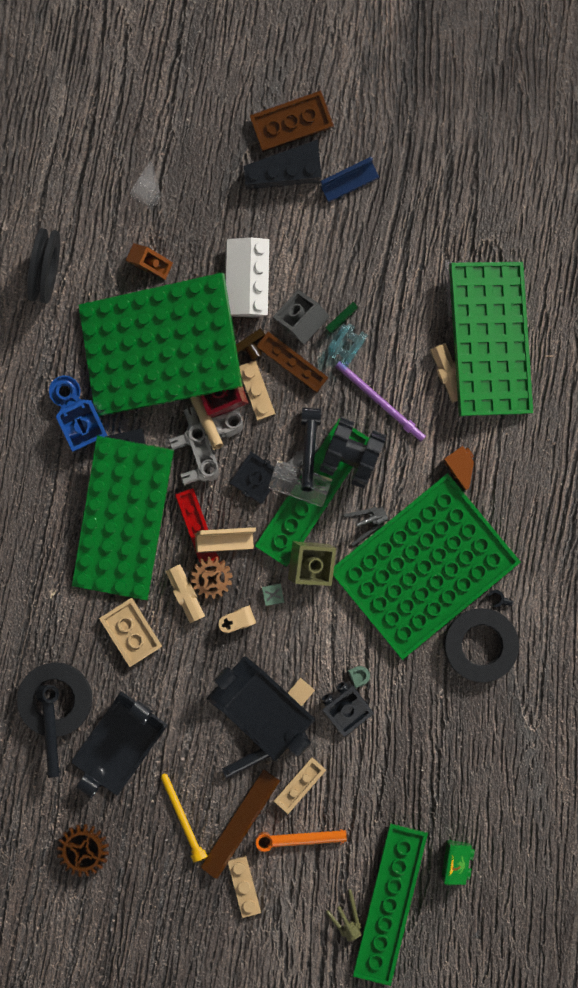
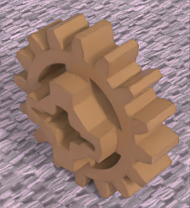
M209 556L206 562L200 559L201 565L195 564L196 571L191 570V575L195 576L190 578L191 583H195L193 589H198V595L204 593L206 599L209 595H212V598L215 599L216 594L222 597L223 590L229 591L226 585H232V581L229 580V578H232V573L229 572L230 567L225 566L224 560L219 563L218 557L211 561ZM222 571H223V573H224V580H223V581H222V579L219 577V576L221 575V572H222ZM199 575L204 578L201 584L199 582ZM213 575L215 576V579H214V580H213V579L208 580V576H210V577H212Z

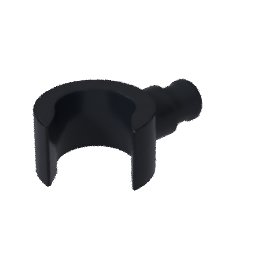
M491 590L488 592L487 596L493 593H497L500 596V602L492 607H499L501 605L512 607L514 601L505 598L501 591Z

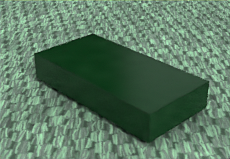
M352 302L325 327V331L329 335L334 333L357 311L358 306Z

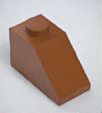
M134 243L126 258L127 262L164 280H166L173 265V262L152 249Z
M462 446L444 458L443 462L462 489L466 491L470 488L474 464L472 458L474 455L468 447L465 449Z

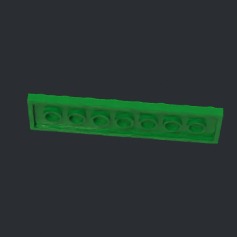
M340 418L315 454L313 490L311 492L301 490V475L255 545V547L285 567L290 563L292 542L305 541L353 468L339 461L333 476L319 471ZM355 428L352 429L349 437L365 445L369 437Z
M390 823L353 977L391 986L428 836L427 832Z

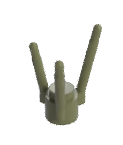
M349 889V899L355 923L353 921L348 922L340 906L337 907V910L344 922L343 927L330 911H326V914L339 929L342 937L345 936L347 941H353L361 936L359 929L362 927L358 919L352 890Z

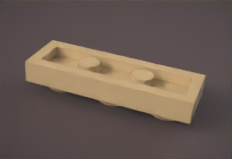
M256 360L239 366L241 377L257 421L275 415Z
M311 757L275 798L274 802L289 814L324 774L326 769Z
M247 856L230 859L228 865L242 918L260 914L261 909Z

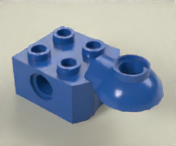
M63 375L52 381L49 386V395L51 400L61 407L56 415V419L73 452L96 441L98 435L105 437L107 433L91 400L79 398L81 390L76 379ZM60 387H69V396H61L59 393Z

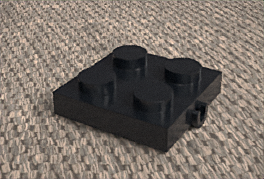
M251 451L230 484L241 490L242 494L246 497L250 496L260 504H263L283 472L271 465V462L266 458L262 459Z

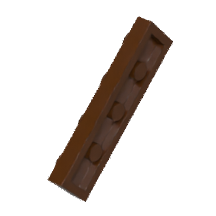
M267 332L257 345L259 350L316 393H318L329 378L270 332Z

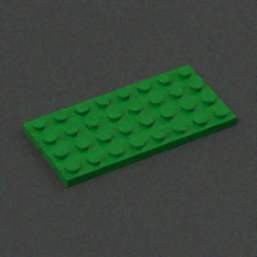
M523 262L450 263L449 274L459 416L532 414L533 399Z
M97 436L72 586L148 600L174 454L173 449Z

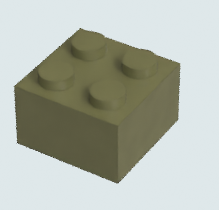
M293 541L288 579L295 584L332 586L336 548L324 543Z

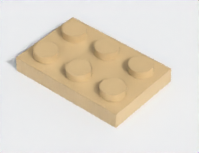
M130 598L99 618L129 667L163 647L133 598Z

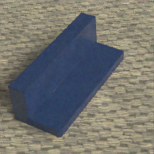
M372 157L320 181V188L328 203L379 179Z

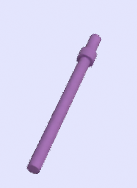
M341 361L337 363L335 367L404 426L403 429L407 433H412L420 441L426 437L415 427V423L411 420L408 421Z

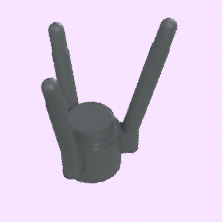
M375 506L371 509L343 515L346 518L371 513L369 518L356 523V527L369 522L375 525L351 543L352 547L378 528L384 526V522L388 521L383 507L377 509Z

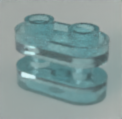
M350 323L348 325L343 324L338 332L340 337L337 341L333 340L328 347L330 351L328 355L335 359L339 354L343 357L341 363L347 367L369 336L363 331L359 336L353 331L356 327ZM348 339L354 342L349 351L343 348Z

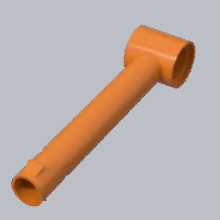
M342 829L331 832L270 835L267 832H261L255 838L256 847L262 852H267L272 847L341 842L342 844L347 842L346 830ZM267 837L270 840L269 844L266 847L260 846V838Z

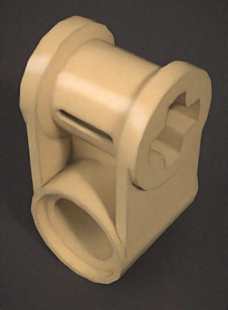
M250 605L225 615L219 620V628L223 633H231L256 624ZM225 619L233 623L230 625L231 629L229 630L226 627H222Z

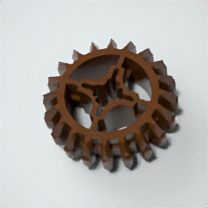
M77 824L76 831L73 827H70V834L67 832L63 833L66 839H59V843L63 844V846H57V850L62 851V853L57 854V858H64L60 861V865L67 864L64 869L65 871L72 868L71 875L78 871V877H82L83 871H85L86 877H89L90 870L93 874H96V867L99 869L103 868L100 862H107L103 855H109V851L104 850V848L109 847V843H102L106 840V836L99 838L102 831L99 830L95 834V826H92L89 831L88 824H84L83 830H81L80 824ZM75 836H86L82 843L70 841ZM91 839L98 846V854L90 847ZM86 844L85 847L87 848L86 850H88V853L85 852L80 857L81 854L79 853L80 851L78 850V848L81 849ZM68 847L76 854L75 862L69 857ZM84 858L96 860L87 866L80 865Z

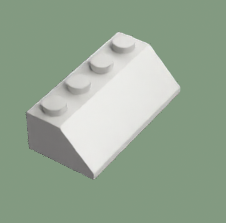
M252 237L226 239L225 281L231 316L250 318L267 316L269 239Z

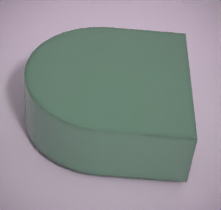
M357 666L348 670L355 688L365 685L370 679V673L364 666Z

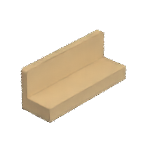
M256 528L198 531L195 533L196 553L254 549L253 533L256 532Z

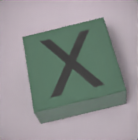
M281 584L262 587L265 606L284 603Z

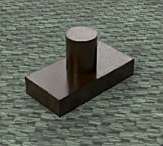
M261 328L236 344L237 355L246 351L252 361L262 355L255 345L256 342L265 336Z

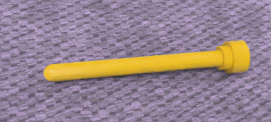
M162 774L161 780L191 846L193 863L208 857L206 851L199 847L168 775Z

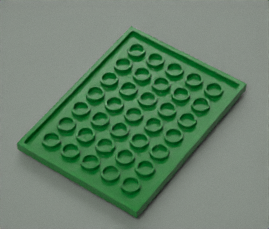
M224 273L79 304L93 403L99 417L243 387Z
M447 473L334 566L333 576L403 660L520 564L521 561Z

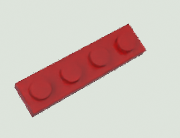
M191 488L175 495L196 551L195 533L201 530H208L195 490ZM217 552L196 553L200 565V559L206 562L209 556L211 561L218 557Z

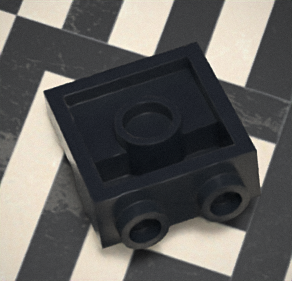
M350 681L339 683L336 691L331 695L329 693L325 694L321 698V703H319V706L344 737L374 714Z

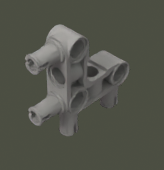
M190 407L192 415H190L188 408L183 411L189 425L185 434L169 439L173 450L187 445L191 446L198 465L197 469L181 474L184 486L198 480L203 482L214 481L219 476L216 457L212 454L208 436L201 422H199L194 407ZM236 409L212 418L220 438L234 436L243 430L242 417ZM232 420L239 421L237 426L229 425ZM197 432L203 433L199 439L193 438ZM208 467L215 468L211 474H206L205 470Z

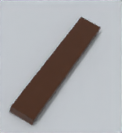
M262 771L202 864L201 868L213 878L218 879L278 786L280 780L268 771Z

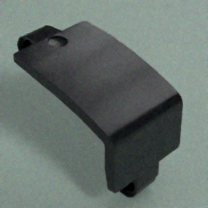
M244 656L233 669H230L228 666L225 667L213 680L217 687L206 699L230 718L275 762H278L288 750L297 757H300L311 745L312 742L303 733L311 726L315 718L247 656Z
M120 691L111 707L71 761L74 766L85 773L76 788L91 799L101 785L118 796L163 734L168 724L155 716L153 711L139 700L135 701Z

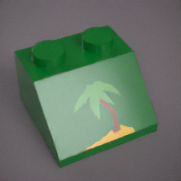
M447 840L441 875L444 884L466 885V881L470 880L471 868H469L470 860L473 861L474 849H472L470 843Z

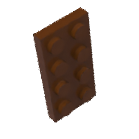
M321 91L250 115L262 153L334 128Z

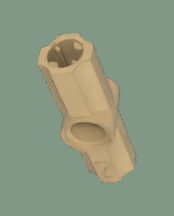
M446 343L441 344L430 351L437 366L438 376L442 384L445 385L450 400L453 403L458 401L456 366Z
M181 564L165 571L174 588L175 597L179 605H182L188 621L192 623L205 617L197 600V594L191 582L188 581Z

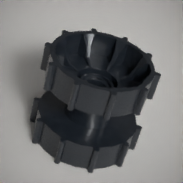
M341 417L319 471L333 476L339 461L356 468L351 484L365 489L381 453L386 435L372 430L365 445L349 438L355 422Z

